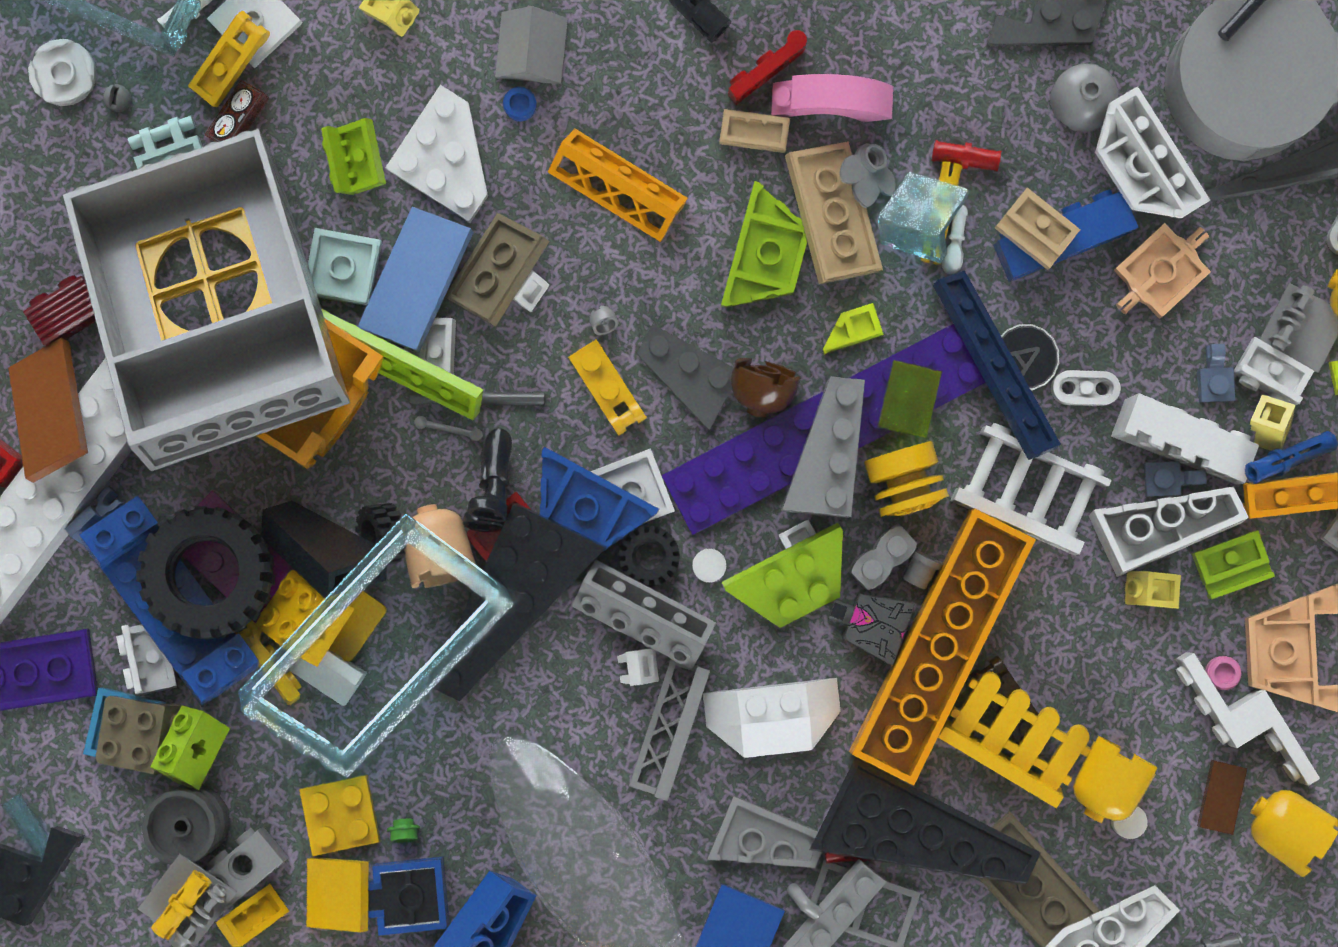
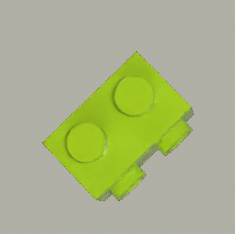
M363 118L338 128L331 126L321 128L323 136L322 146L327 155L330 168L329 178L336 193L354 195L386 184L372 119Z

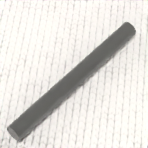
M410 391V404H439L415 391ZM483 392L481 405L545 406V392Z

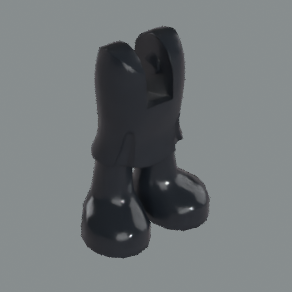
M502 428L492 430L487 435L482 447L479 487L485 491L484 496L474 497L469 501L468 510L463 518V525L473 531L494 532L501 530L507 519L505 487L509 485L507 469L512 450V439L510 434Z

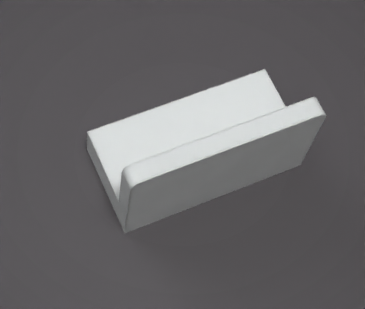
M330 650L327 651L318 667L299 657L295 659L290 667L292 673L342 706L347 705L367 675V672L350 661H344L342 657Z

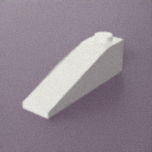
M1154 885L1107 909L1063 928L1045 947H1146L1180 910Z

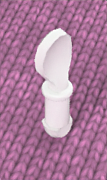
M962 204L956 205L952 211L951 233L948 236L951 239V243L944 250L942 257V268L949 275L958 273L963 263L961 243L965 240L964 230L968 211L966 206Z

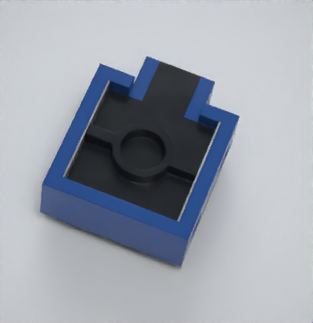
M444 856L381 862L372 866L373 880H368V918L378 917V936L448 928L450 921Z

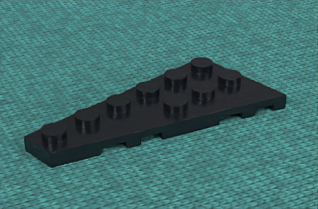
M513 503L429 687L461 701L607 546L518 503Z
M856 757L809 849L811 851L1021 885L1027 884L1041 852Z

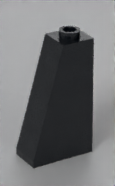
M288 501L262 510L261 536L327 601L386 581L388 552L385 549L294 501Z

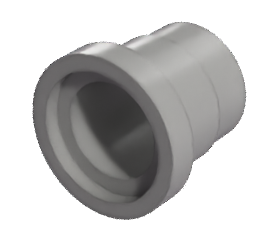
M915 549L903 579L919 588L926 589L936 570H941L943 563Z

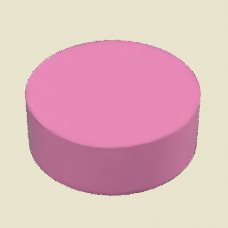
M1215 657L1209 661L1205 669L1212 683L1219 690H1230L1241 679V668L1237 661L1231 657Z

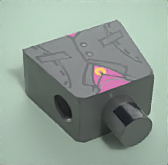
M857 594L853 606L835 600L828 619L846 625L842 636L844 640L879 660L893 665L915 604Z

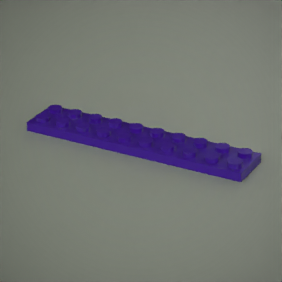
M954 324L850 377L851 379L865 380L858 449L986 383ZM823 392L661 475L692 535L790 485Z

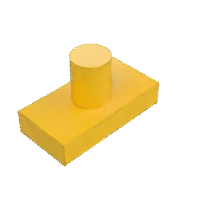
M269 884L215 923L232 947H242L287 914L289 910L272 885Z

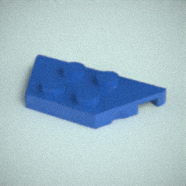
M546 447L543 448L540 487L541 515L607 546L606 549H608L659 512L660 509L554 451Z

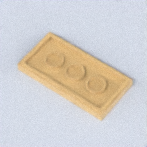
M849 141L789 152L785 155L819 285L883 270L867 208L861 206L855 199L852 192V184L843 183L840 179L842 162L846 157L852 155Z

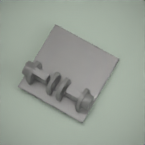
M1288 283L1260 340L1309 367L1314 372L1319 373L1338 336V316L1332 311L1329 303L1313 295L1315 291L1312 288L1302 285L1300 289Z
M179 853L138 907V910L156 921L168 906L170 896L177 894L192 871L197 870L211 880L212 884L197 901L193 914L189 917L187 916L176 929L175 934L177 936L174 938V941L181 947H186L187 944L196 947L237 891Z

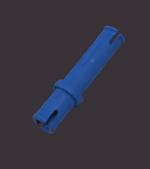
M1325 431L1318 436L1283 450L1274 449L1266 457L1246 464V477L1251 483L1256 484L1274 475L1283 476L1295 466L1309 462L1328 452L1335 451L1338 447L1337 439L1332 432ZM1307 449H1311V451H1308V452L1303 453V454H1301V455L1299 454V452H1302V451L1307 450ZM1284 460V462L1272 466L1273 463Z

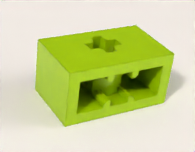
M181 705L150 767L177 784L199 790L230 728L202 710Z

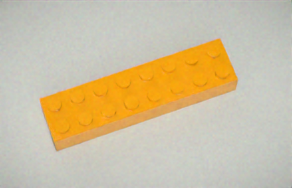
M975 508L968 511L943 561V566L938 571L897 653L894 664L891 665L849 750L852 755L913 786L915 785L1036 541L1035 538Z

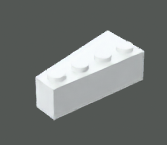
M1140 393L1124 400L1111 435L1113 438L1180 462L1194 469L1206 470L1207 474L1236 485L1246 482L1245 465L1254 461L1259 447L1258 444L1251 442V436L1235 430H1231L1230 433L1219 428V424L1204 418L1198 419L1187 414L1182 409L1168 406Z
M1234 487L1192 493L1173 498H1162L1143 503L1126 504L1107 509H1095L1089 515L1095 532L1117 577L1237 526L1249 518Z

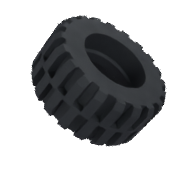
M195 506L194 510L187 511L183 509L175 512L174 518L170 520L165 518L158 524L160 528L155 534L150 532L145 540L148 543L145 552L140 551L138 561L141 562V570L136 571L137 582H140L142 590L139 591L142 601L148 604V611L151 615L160 620L166 628L196 639H221L229 637L231 633H239L246 629V625L252 620L256 621L261 615L260 610L264 604L268 605L272 596L269 594L272 585H275L276 576L273 574V566H275L273 555L269 552V545L265 538L261 536L252 524L236 513H231L219 507L214 509L206 506ZM213 541L223 544L234 554L239 566V577L234 590L225 600L214 605H197L188 601L178 590L175 581V571L179 559L188 548L199 542Z

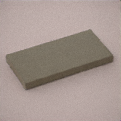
M1010 811L992 826V828L1041 852L1025 885L979 878L1041 947H1045L1063 928L1100 911Z

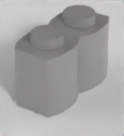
M902 526L891 528L877 539L873 550L864 552L854 560L848 573L864 590L876 588L888 578L893 566L900 565L910 558L917 547V542Z

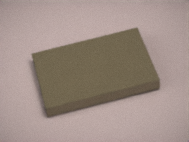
M497 213L449 288L445 298L496 327L549 241L544 236Z

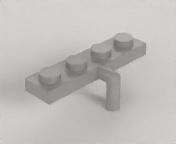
M858 859L819 906L808 898L797 883H791L787 887V893L799 909L809 917L783 947H831L884 886L886 880L866 863Z

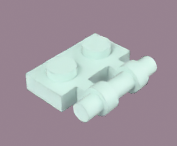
M191 115L182 119L175 117L167 120L168 124L154 129L147 127L139 130V134L129 137L128 142L132 150L144 147L146 151L145 154L133 157L137 169L146 164H155L170 159L178 153H188L203 148L201 140L197 135L185 138L184 132L196 128L193 117ZM173 137V144L157 149L156 142Z

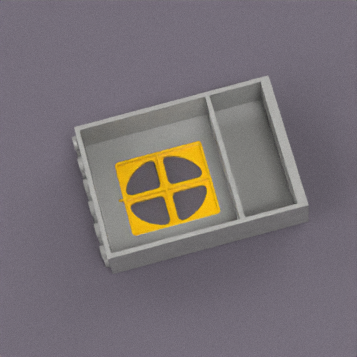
M259 129L244 131L235 137L220 142H211L203 148L188 153H178L170 159L155 164H146L137 170L122 175H113L105 181L90 186H80L72 192L63 194L128 445L150 471L350 403L276 161ZM208 230H219L229 233L248 247L251 251V256L246 261L212 271L207 262L201 235ZM187 239L196 265L197 275L193 279L163 289H157L155 286L156 275L163 256L175 242ZM251 272L257 273V289L248 310L224 319L216 293V286L221 282ZM195 291H202L212 324L188 331L174 324L163 313L162 305L164 302Z

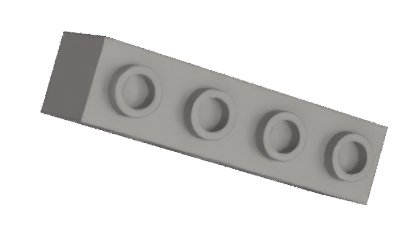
M264 827L256 832L249 828L235 840L239 846L228 854L226 850H223L209 862L212 868L208 873L214 877L221 878L226 885L237 891L219 916L289 859ZM240 855H246L251 859L253 866L250 872L242 871L239 868L238 858ZM174 933L168 941L173 947H181L174 941V938L177 936Z

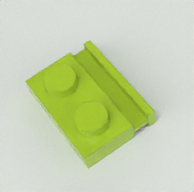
M1258 530L1191 553L1201 581L1208 593L1207 597L1211 600L1275 577L1269 565L1270 561Z

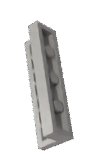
M673 659L670 660L629 784L630 787L654 794V797L668 801L710 669L694 665L691 669L677 663ZM675 666L695 672L691 685L680 691H677L671 679ZM670 684L674 694L666 697ZM688 691L685 703H683L680 695ZM676 697L682 712L680 718L667 724L661 709L663 703ZM660 717L664 726L655 730L658 718ZM678 723L673 737L669 727ZM666 729L672 741L670 749L656 756L650 744L652 736ZM649 749L653 758L644 762ZM667 756L664 767L662 768L659 759ZM653 762L656 763L661 773L657 787L638 781L641 769Z

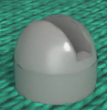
M114 84L105 89L103 100L110 110L123 112L131 105V93L124 86ZM118 89L116 95V105H113L112 101L114 91Z
M602 305L599 306L600 309L592 310L589 316L591 327L597 335L609 334L619 324L614 311L608 306Z

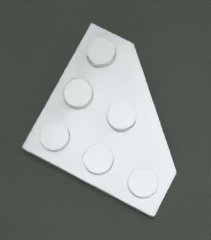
M440 85L385 168L468 223H471L487 199L488 192L470 106L467 101Z

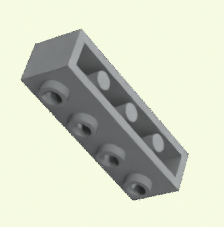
M597 560L594 561L583 580L572 604V607L582 611L584 614L605 623L616 631L626 634L645 646L691 669L695 665L716 622Z

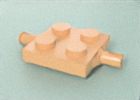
M1166 223L1161 225L1114 269L1115 273L1127 284L1130 291L1122 300L1116 303L1117 308H1122L1130 301L1121 310L1123 314H1127L1138 302L1147 305L1159 319L1162 318L1211 272L1201 262L1195 250L1209 238L1208 233H1204L1195 240L1205 231L1203 228L1198 227L1185 240L1177 236Z

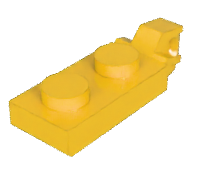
M252 620L246 625L247 628L239 632V634L258 658L259 668L287 705L291 706L300 699L301 694L298 690L302 686L291 671L285 674L277 663L281 661V658L270 644L266 647L263 646L260 642L262 631L256 627V623Z

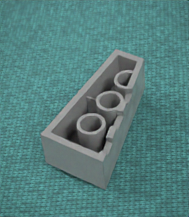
M832 376L828 379L781 511L842 518L851 517L865 380Z

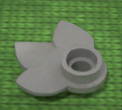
M867 143L860 146L856 150L855 155H850L844 159L840 168L841 181L846 184H852L853 195L864 208L871 206L876 201L879 193L890 197L895 195L896 184L894 175L886 167L887 156L885 151L877 144Z

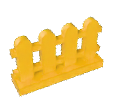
M986 672L980 677L979 681L972 677L968 684L973 689L961 709L954 706L950 716L955 719L953 722L946 720L938 738L1057 809L1064 798L1060 785L1062 783L1067 786L1070 784L1072 776L1068 775L1074 763L1080 754L1087 757L1091 751V748L1087 746L1090 739L1087 728L1078 724L1072 726L1065 733L1057 728L1060 716L1055 708L1045 707L1037 716L1027 710L1030 706V697L1026 691L1022 689L1014 690L1006 698L998 693L1001 682L996 673ZM991 701H994L1002 706L991 726L988 727L979 720ZM1022 718L1032 725L1018 745L1011 741L1009 737ZM975 730L984 735L982 740L972 735V731ZM1052 736L1061 741L1049 762H1046L1038 756ZM1004 747L1009 750L1013 755L1009 757L1002 753V748ZM1034 765L1042 770V773L1039 775L1030 768Z

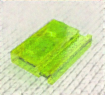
M894 360L877 427L927 438L942 371H935Z

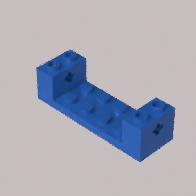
M137 495L79 534L89 554L195 699L203 707L258 668L259 660L239 633L237 635L231 633L229 637L221 639H196L166 628L160 620L154 618L148 611L149 606L146 602L142 601L139 593L142 587L141 583L137 582L136 571L141 570V562L138 561L140 551L145 552L148 545L145 542L150 532L155 534L159 530L156 519ZM179 559L175 571V581L180 593L194 604L203 606L214 605L181 559Z

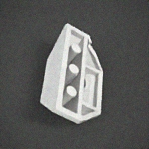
M1138 86L1108 104L1095 153L1131 210L1183 218L1210 201Z
M837 678L703 693L706 727L744 758L812 750L841 712Z

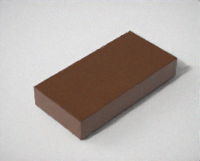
M1211 760L1197 824L1198 827L1233 835L1247 768Z

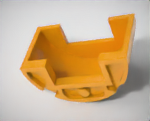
M325 319L350 403L256 435L306 469L316 464L317 461L313 457L319 455L323 458L344 433L369 394L368 379L370 378L374 381L377 378L383 361L381 354Z

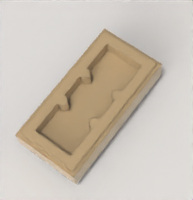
M724 109L719 144L785 153L790 118Z

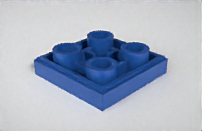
M721 883L695 947H770L785 910Z

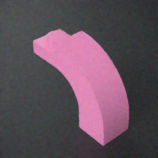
M838 74L792 76V80L773 83L771 115L794 117L811 114H831L850 117L861 122L892 119L893 86L882 81L859 76Z

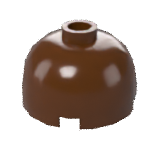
M738 358L732 371L731 386L738 402L747 407V413L757 417H766L767 413L779 412L793 401L801 379L800 376L795 377V371L765 361L766 365L754 366L751 365L752 358Z

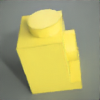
M1262 395L1250 421L1251 430L1256 432L1254 443L1267 450H1282L1292 426L1295 405Z

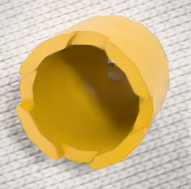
M1098 736L1096 741H1093L1091 751L1085 758L1073 785L1074 795L1077 801L1086 807L1083 813L1097 822L1102 823L1104 818L1113 821H1123L1129 818L1137 808L1156 775L1157 766L1134 754L1132 759L1119 754L1121 746Z
M1290 790L1274 792L1268 799L1261 796L1250 812L1255 816L1251 824V835L1254 841L1301 877H1305L1311 872L1312 869L1307 865L1314 856L1321 860L1338 835V831L1334 829V827H1338L1337 818Z

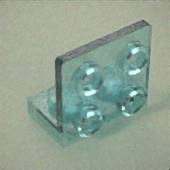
M909 172L877 217L881 244L941 264L947 255L945 230L968 198V189Z

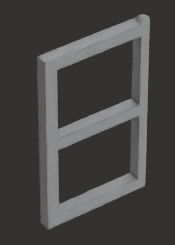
M823 860L810 900L817 904L828 869L846 874L850 868L835 863L826 864V860ZM886 881L883 888L911 897L897 942L859 930L865 908L854 919L852 927L848 926L844 932L888 947H904L920 892ZM804 913V918L807 919L809 916Z

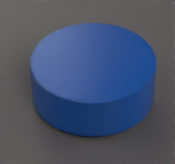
M514 87L505 94L503 107L509 118L521 122L530 119L534 115L537 102L534 94L528 88Z

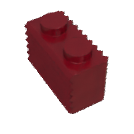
M75 275L63 279L58 284L60 289L50 295L42 293L29 301L30 307L23 311L44 346L51 344L61 337L67 340L96 322L86 281L83 276L77 278Z

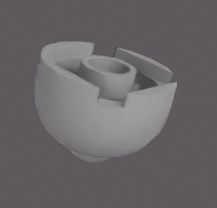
M1081 63L1068 68L1057 78L1051 89L1050 105L1054 116L1064 125L1068 126L1069 129L1089 132L1103 126L1108 104L1118 98L1119 90L1114 77L1106 69L1096 64Z

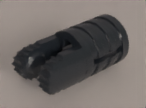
M669 0L670 4L692 23L703 36H706L710 43L715 42L731 24V20L722 11H719L718 7L711 3V0Z

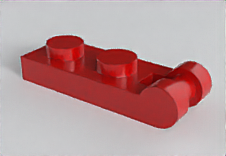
M800 30L790 32L783 47L775 53L772 50L767 51L756 61L758 66L749 73L743 70L733 77L729 82L731 86L728 88V96L735 105L739 104L798 59L805 51L807 43L805 33Z

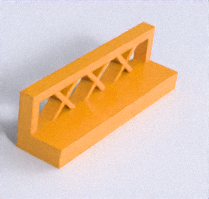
M574 129L561 142L548 170L549 174L659 242L663 240L674 218L682 210L688 199L577 129ZM564 156L575 162L579 173L570 174L560 167ZM597 176L602 179L607 190L598 191L593 188L589 177ZM626 194L630 196L635 208L627 209L622 206L617 195ZM654 211L665 218L660 229L648 221L646 212Z
M1338 472L1261 481L1256 484H1243L1245 503L1242 504L1249 519L1338 509Z

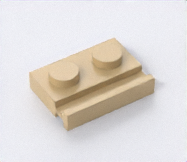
M1029 188L1024 190L995 227L996 230L1047 270L1051 268L1081 230Z

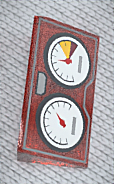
M240 80L205 133V136L214 142H220L235 137L241 132L248 131L269 100V97L261 90Z

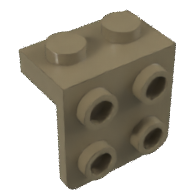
M108 696L104 703L96 761L99 764L150 774H161L150 766L181 705L156 704L118 696Z

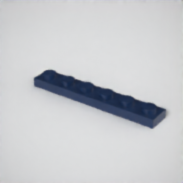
M965 270L938 279L933 287L1027 459L1031 460L1058 448L1061 443Z

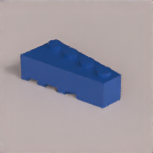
M489 871L434 947H511L537 895L515 879Z

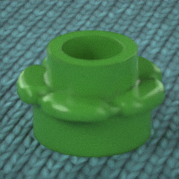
M413 819L393 820V827L387 828V832H390V841L392 843L414 842L418 840L417 831H419L420 826L414 825Z

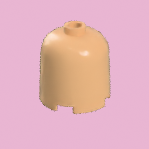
M436 504L418 508V514L411 517L403 527V532H407V537L404 538V541L407 543L404 551L406 553L405 558L412 588L419 587L421 582L424 583L425 588L456 582V574L466 571L467 576L475 574L477 567L461 517L455 511L437 509Z

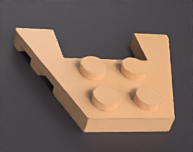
M1338 583L1245 618L1248 686L1338 712V685H1318L1315 633L1316 614H1338Z

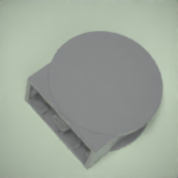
M1217 0L1207 7L1181 35L1174 45L1167 62L1165 94L1170 112L1176 124L1194 144L1215 156L1230 160L1249 161L1266 158L1283 151L1320 123L1329 109L1338 105V35L1316 0H1266L1229 41H1224L1220 38L1218 31L1247 0Z

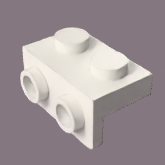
M1256 337L1251 339L1234 369V375L1240 377L1239 382L1243 386L1257 391L1259 388L1269 394V397L1294 405L1301 403L1303 397L1300 395L1314 370Z
M142 624L128 627V625L121 626L123 635L116 636L120 656L127 655L130 668L123 669L127 689L134 688L135 695L140 696L176 688L172 665Z

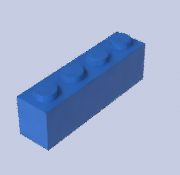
M1111 189L1093 196L1094 202L1082 206L1080 202H1076L1061 209L1062 215L1081 230L1054 264L1128 235L1139 228L1131 208L1120 192L1113 194ZM999 234L1001 239L993 246L1008 282L1045 268L1003 234Z

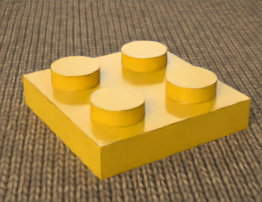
M368 775L299 789L312 856L379 843L381 841Z

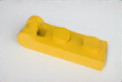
M245 11L239 12L188 87L211 106L219 107L259 47L268 40L270 32L262 25H255L252 22V17ZM243 32L249 36L244 44L238 40Z
M597 339L568 357L618 436L626 432V427L635 421L639 424L647 418ZM625 402L629 410L617 416L614 408Z

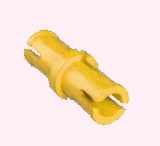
M193 870L177 894H172L168 899V906L151 926L153 932L163 939L170 940L182 921L187 916L189 917L195 911L194 906L212 884L211 880L203 873Z

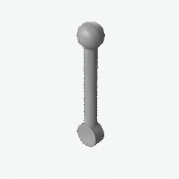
M418 416L414 420V425L418 429L428 427L470 437L474 442L480 441L483 437L482 431L478 428L472 430L427 421L423 416Z

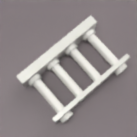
M993 423L991 427L987 425L982 427L979 434L990 438L970 485H966L964 489L956 488L950 501L969 510L975 508L1069 554L1080 555L1085 542L1076 539L1078 533L1075 531L1095 485L1102 488L1110 485L1111 479L1103 476L1105 471L1090 464H1086L1083 468L1049 452L1036 457V459L1050 464L1052 467L1032 513L1028 512L1027 516H1024L1014 511L1016 507L1014 501L1033 459H1027L1018 440L1010 436V429ZM1004 444L1021 453L1001 499L997 498L994 503L983 498L985 492L982 490L1000 448ZM1065 471L1083 480L1063 526H1059L1058 530L1045 525L1047 519L1044 517Z

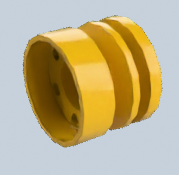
M932 441L913 445L864 461L870 483L886 482L888 487L874 496L875 501L891 497L892 505L878 509L880 517L904 516L933 507L943 498L949 497L947 488L932 492L930 488L931 484L943 481V475L927 476L925 472L926 469L939 462Z

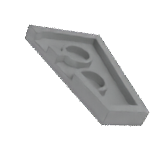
M733 795L707 860H728L742 863L754 862L815 868L822 852L809 850L818 833L817 830Z

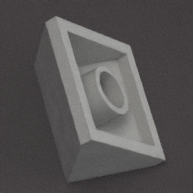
M534 6L502 12L495 78L562 84L568 18Z

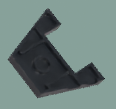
M60 826L52 827L43 858L0 843V918L22 926L32 924L52 892V885L60 872L65 871L70 863V856L75 848L80 847L85 835Z

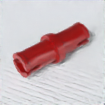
M935 140L931 161L957 163L962 165L965 170L968 167L998 172L1002 151L972 147V143L965 142V145Z

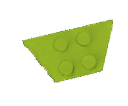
M754 181L723 295L721 307L724 308L792 295L808 241L802 219L791 213L785 204L774 198L757 181Z
M836 523L726 579L722 584L725 590L781 628L840 598L843 530Z

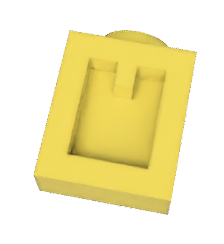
M363 0L359 6L365 14L387 25L401 37L404 36L408 28L413 24L420 11L410 0Z
M1150 571L1128 572L1125 583V604L1179 609L1181 575Z

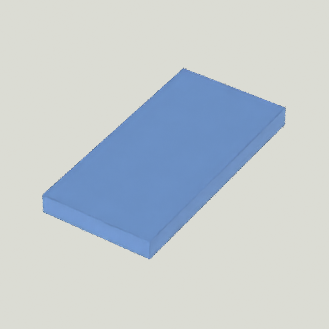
M412 207L357 327L379 338L420 353L474 233L473 230Z

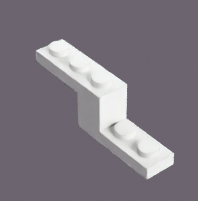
M1186 652L1175 659L1180 666L1176 669L1179 678L1186 686L1191 684L1198 695L1194 698L1197 707L1205 716L1207 714L1211 716L1215 723L1212 730L1223 745L1227 743L1231 747L1239 748L1267 730L1268 733L1264 735L1265 739L1274 752L1280 751L1286 761L1283 764V768L1293 782L1298 780L1299 783L1309 786L1320 779L1266 690L1255 689L1227 707L1194 653Z

